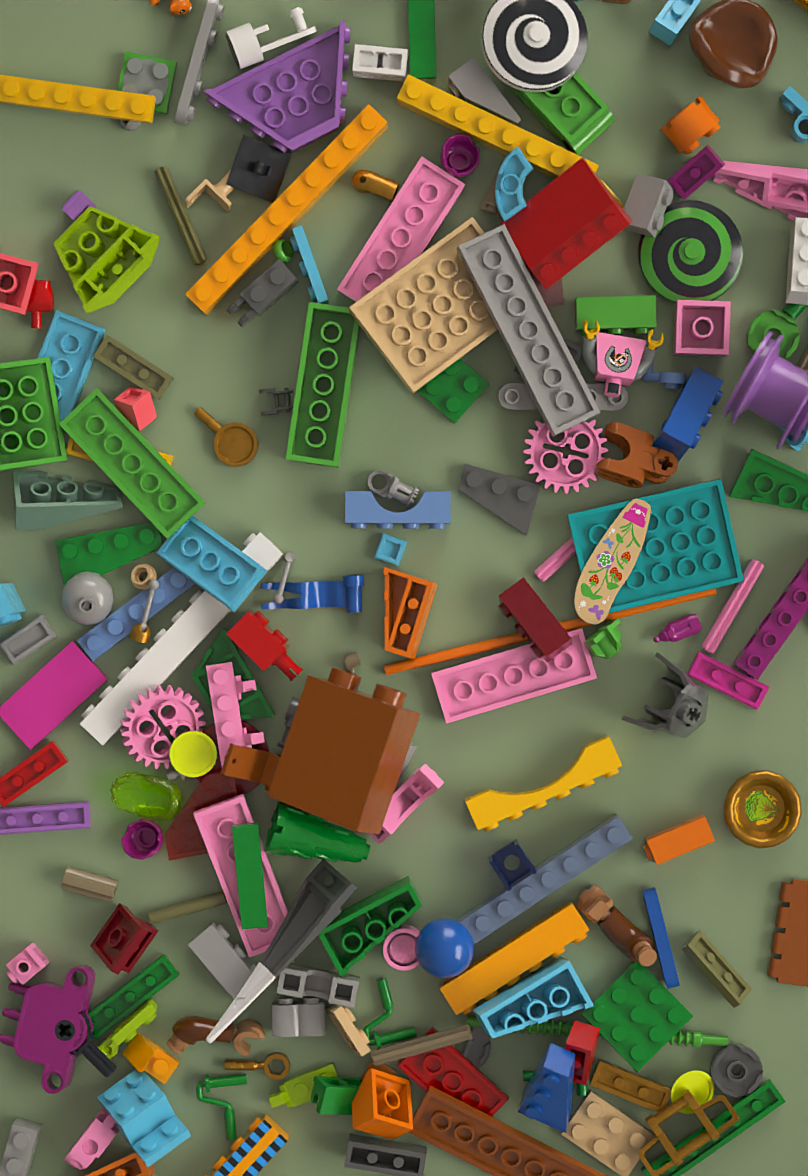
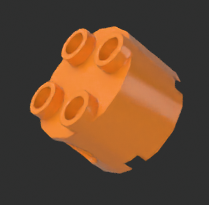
M701 95L695 99L697 104L695 102L688 104L667 122L669 128L664 125L659 129L673 143L679 154L684 152L685 155H688L700 145L697 141L703 135L706 138L710 137L721 128L718 124L720 118L711 111Z

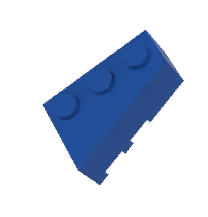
M695 367L673 404L674 406L667 420L665 419L652 447L669 451L677 458L678 462L689 448L694 449L701 437L698 434L700 427L705 428L712 416V413L708 412L711 405L716 406L723 394L719 390L723 381Z
M550 1043L524 1089L518 1113L566 1133L573 1107L575 1053Z

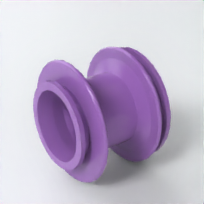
M769 332L739 380L722 415L726 417L729 413L732 414L731 423L734 424L741 414L749 410L782 428L785 431L776 446L777 449H780L789 434L794 436L792 441L797 442L808 423V372L779 357V348L784 337L780 335L775 341L772 339L774 333Z

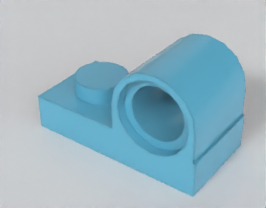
M669 0L648 32L670 47L701 0Z
M789 86L779 99L782 101V107L788 113H795L798 116L791 125L790 134L796 142L807 143L808 134H802L798 129L799 123L808 124V102Z

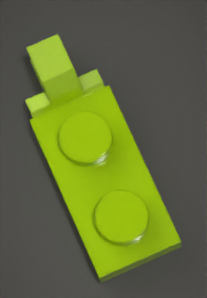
M149 998L97 1047L109 1059L117 1055L119 1045L123 1041L128 1043L137 1034L136 1029L142 1024L147 1026L155 1019L158 1004L152 998Z
M331 1062L285 1080L283 1084L279 1085V1092L269 1095L272 1108L286 1104L287 1108L296 1107L311 1101L314 1076L339 1077L334 1063Z

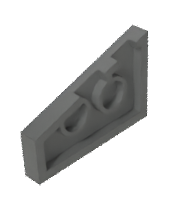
M465 464L458 490L527 535L541 485Z

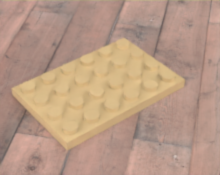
M473 217L348 308V311L411 394L498 330L456 249L459 245L484 234V231Z

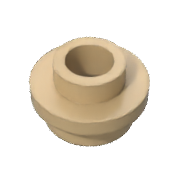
M148 564L138 565L131 572L132 584L140 590L149 589V582L157 579L155 569ZM148 574L147 578L142 581L143 576Z

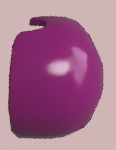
M455 134L450 136L441 148V164L452 176L465 177L470 175L479 165V148L475 146L472 138L468 135Z
M139 819L127 826V830L121 838V844L124 852L131 858L144 860L158 853L164 836L160 826L154 821Z

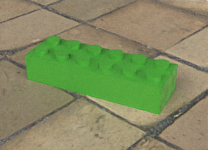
M313 302L308 304L286 453L287 461L339 468L360 325L348 311L347 307Z

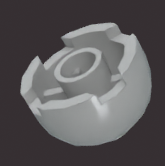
M89 571L76 573L63 586L61 595L64 612L71 620L82 625L97 624L105 619L112 609L114 600L110 583L102 578L100 574Z

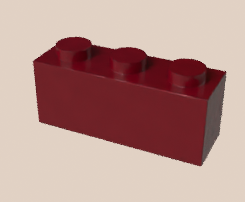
M524 577L498 596L501 603L498 605L500 611L506 618L512 617L516 623L514 626L515 630L522 639L525 637L529 639L532 643L530 649L538 659L543 657L548 663L572 645V638Z

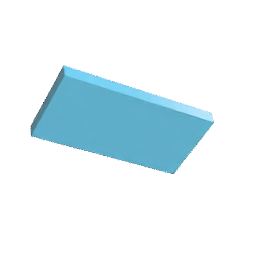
M56 310L37 358L50 357L60 419L62 421L76 408L95 359L93 355L99 348L106 329Z
M194 516L167 539L156 552L159 557L234 613L267 572L264 567Z

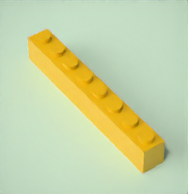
M409 74L397 96L398 105L454 132L468 135L473 141L505 156H508L518 146L534 170L553 179H556L582 158ZM585 159L596 173L599 165Z

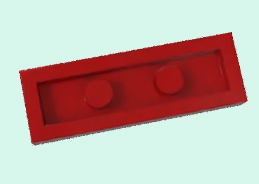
M54 740L0 777V803L3 807L69 762Z

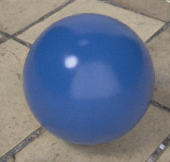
M448 918L436 919L426 924L419 932L415 943V953L420 966L427 973L438 978H451L461 974L470 965L474 955V941L469 930L460 922Z

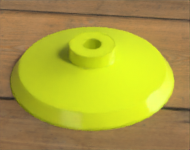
M198 731L185 732L173 741L169 754L170 761L175 770L187 777H199L208 773L215 765L217 749L213 740L206 734Z
M697 1070L683 1074L672 1087L671 1102L673 1103L682 1097V1093L689 1089L700 1106L712 1100L714 1095L712 1078L707 1073ZM690 1105L679 1111L685 1114L695 1113Z

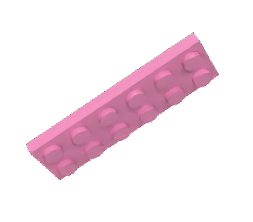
M421 156L340 283L337 291L357 302L420 256L427 248L466 184Z
M579 628L567 632L572 638V645L548 663L543 657L538 659L530 649L532 643L431 673L446 724L597 679L589 649L584 644L586 639L583 629Z
M241 794L197 810L193 815L250 958L266 952L289 911L260 839L268 927L242 930L232 825L254 823L245 797Z

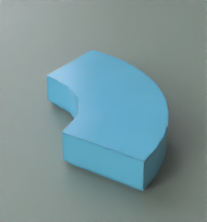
M518 146L503 161L496 180L495 199L504 222L527 206L523 198V184L526 176L533 170V167Z

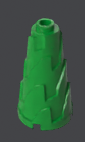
M281 801L277 803L271 819L272 825L267 833L266 853L281 856L289 855L305 859L317 858L333 862L339 860L357 863L361 862L362 859L367 860L370 845L366 844V839L349 832L346 828L326 822L319 816L304 812Z

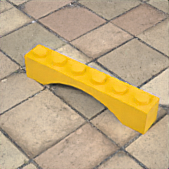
M607 735L583 746L572 766L557 780L544 787L519 793L486 789L466 798L465 802L477 829H484L487 832L498 827V821L508 818V821H512L523 815L522 811L531 807L532 810H536L547 805L545 801L555 796L558 800L571 794L570 789L576 786L583 789L594 784V778L601 775L604 778H608L619 772L617 768L621 767L622 764L610 737Z

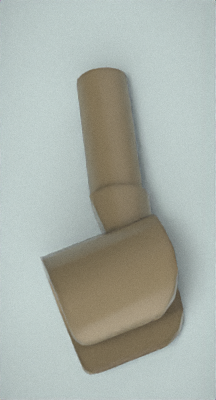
M357 652L347 654L344 658L348 672L355 674L354 667L361 665Z

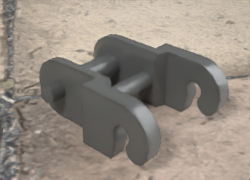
M275 388L259 390V394L273 393L276 407L273 411L261 412V416L276 415L280 410H286L287 413H290V409H293V406L290 404V394L293 393V390H288V388H284V391H276ZM284 394L285 407H279L278 395Z

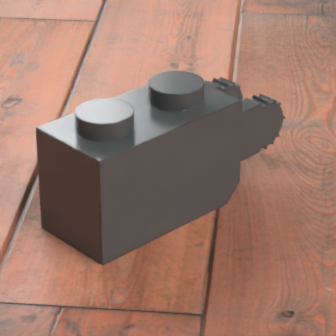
M278 259L240 293L241 297L229 306L226 311L230 315L236 313L247 302L252 309L239 319L238 324L240 327H243L257 314L260 316L295 286L298 280L286 265Z

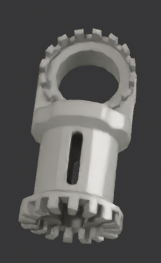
M382 470L372 472L367 480V485L373 493L389 500L393 498L406 504L408 509L411 508L414 498H416L420 489L417 486L413 488L400 482V478ZM377 474L383 475L387 482L386 486L380 490L375 489L371 483L373 476ZM397 490H400V491H402V492L408 494L409 496H406V495H404V494L398 492Z

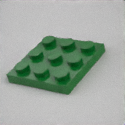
M634 962L593 1002V1007L587 1008L581 1014L592 1026L600 1028L599 1034L636 1072L693 1017L645 966L638 962Z

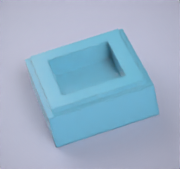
M383 533L374 558L399 566L407 541Z

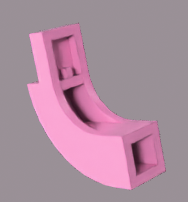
M426 764L420 769L418 768L394 791L380 834H368L380 845L444 782Z

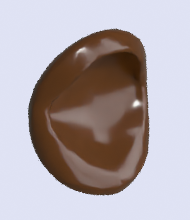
M721 0L716 2L696 17L689 31L691 49L700 61L706 74L730 86L741 89L754 87L763 80L768 73L778 45L777 31L770 15L762 6L750 0Z

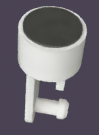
M297 7L289 12V16L293 18L297 32L260 46L256 35L269 30L268 24L253 29L250 23H246L226 31V39L236 65L242 69L263 61V52L317 31L316 27L307 28L302 15L304 13L303 9Z

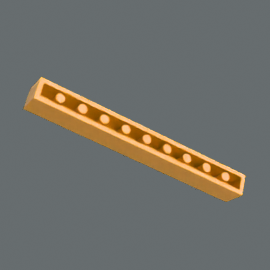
M368 104L185 295L207 316L273 248L274 243L281 239L388 129V122Z

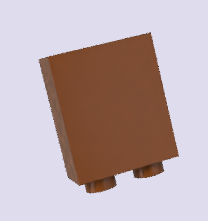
M332 667L328 680L308 675L267 796L356 832L380 834L421 713L403 707L407 694L381 684H376L373 696L359 691L358 687L362 677Z

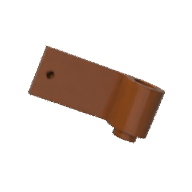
M230 743L220 774L266 785L265 790L269 791L281 755Z

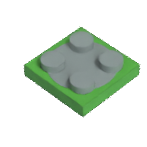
M125 51L117 91L155 96L154 112L167 115L177 62Z

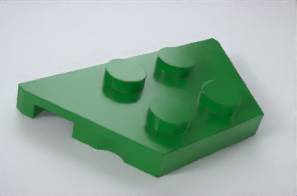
M225 628L219 632L217 638L191 675L212 712L206 670L207 665L232 662L234 676L241 675V681L254 679L234 642L226 634L227 630ZM257 682V690L241 693L242 699L238 700L241 719L272 718L275 716Z

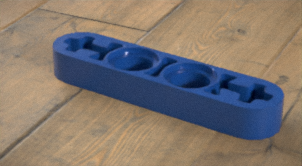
M656 888L644 889L642 894L666 988L680 986Z

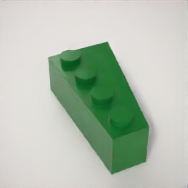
M407 876L342 910L318 935L340 976H344L356 962L361 961L377 944L379 945L395 928L397 929L421 908V898L410 877Z

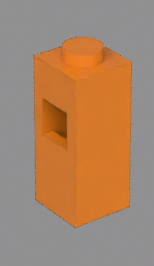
M701 814L646 837L647 845H644L643 849L648 860L653 859L656 865H659L712 843L715 839L706 817Z

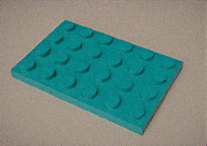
M722 479L638 498L651 506L646 536L634 568L618 591L609 613L744 581ZM633 499L567 514L580 575L606 531Z

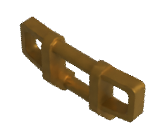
M689 1089L682 1093V1097L654 1116L651 1114L645 1118L656 1137L638 1152V1156L651 1176H660L673 1166H679L684 1162L683 1159L710 1140L713 1139L715 1141L721 1137V1133L739 1121L738 1114L724 1095H719L700 1106ZM719 1102H723L732 1114V1119L716 1130L704 1110ZM687 1105H690L706 1131L676 1150L660 1127V1124ZM660 1141L672 1161L660 1169L654 1170L646 1159L645 1154Z

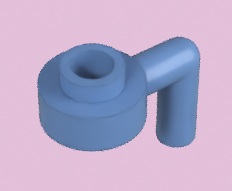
M652 363L651 368L643 375L642 379L645 382L664 383V388L680 389V384H685L686 373L653 372Z

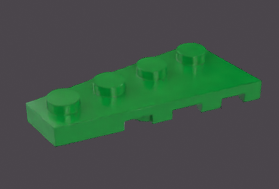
M751 449L729 497L808 512V474Z

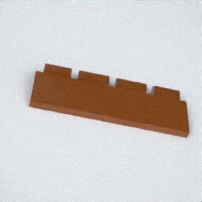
M792 878V883H781L779 901L788 902V906L778 905L775 927L784 928V932L774 931L771 952L780 954V958L770 957L767 975L777 977L776 982L808 987V881Z

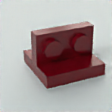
M119 903L90 947L111 972L118 975L121 970L130 973L157 934L158 929L154 925L135 917L128 907Z

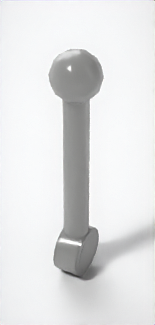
M292 552L285 554L286 564L277 594L273 597V601L276 604H281L284 599L282 594L291 563L295 560V554Z

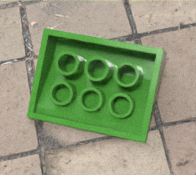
M50 357L0 363V472L67 461L63 430L59 425L61 419Z

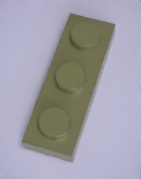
M106 335L93 355L94 358L140 388L149 391L151 395L159 400L174 379L108 335Z
M700 930L694 933L682 948L733 1008L740 1005L752 990Z

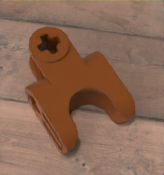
M612 422L606 425L605 438H607V441L618 445L624 457L623 460H613L610 458L600 460L595 467V473L598 477L627 487L640 488L644 480L654 484H662L676 472L678 468L677 458L669 451L652 447L654 441L652 434L619 422Z

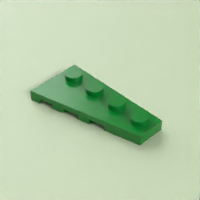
M152 522L56 540L63 584L65 585L76 573L89 571L98 573L101 576L158 550L163 545L161 532Z

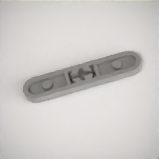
M221 0L207 1L175 115V123L186 126L188 121L192 122L196 112V107L193 106L195 96H200L203 87V81H200L209 46H214L217 38V31L214 28L216 21H221L225 6L221 5Z
M507 383L498 390V402L506 409L539 410L525 383ZM586 384L599 410H620L628 401L627 391L622 386L619 397H608L604 395L605 384Z

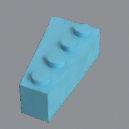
M560 956L472 1011L484 1033L491 1038H496L524 1029L526 1026L536 1023L540 1024L548 1021V1019L561 1015L565 1016L573 1013V1011L583 1008L587 1009L594 1005L570 961Z

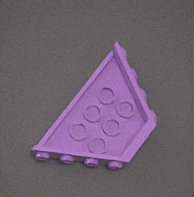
M344 20L340 22L339 26L213 89L208 88L204 90L205 95L208 96L206 101L218 109L221 105L230 111L228 116L241 124L243 120L252 126L250 130L261 138H264L265 135L274 140L272 145L283 153L287 150L293 153L339 130L340 123H345L346 107H341V96L346 97L347 81L342 80L343 70H348L349 54H344V43H350V27H345Z

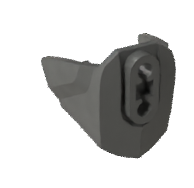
M657 652L655 657L666 664L668 671L679 678L684 684L683 686L667 677H662L658 680L671 687L676 698L673 708L658 711L645 705L646 713L665 722L662 724L643 718L636 720L627 716H623L621 720L652 732H666L674 736L686 738L706 720L709 695L704 689L691 681L684 670Z

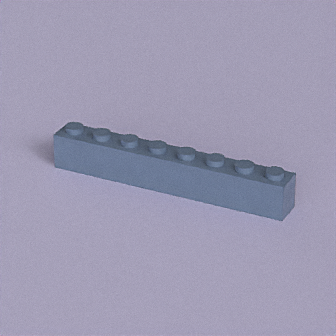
M614 814L456 921L463 924L469 930L474 944H476L633 838L618 815Z

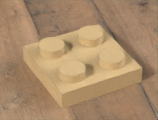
M332 1004L325 1009L352 1053L361 1057L370 1051L367 1046L370 1041L363 1030H359L352 1023L356 1019L349 1008Z

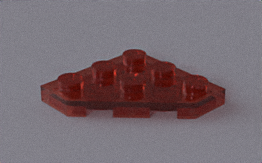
M221 771L207 773L164 833L169 861L208 854L193 814L197 810L238 796L234 777L220 774Z

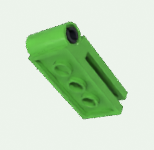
M576 72L567 82L555 88L557 94L554 95L548 91L525 92L504 83L557 140H560L563 147L574 154H581L615 121L614 116L608 109L609 107Z

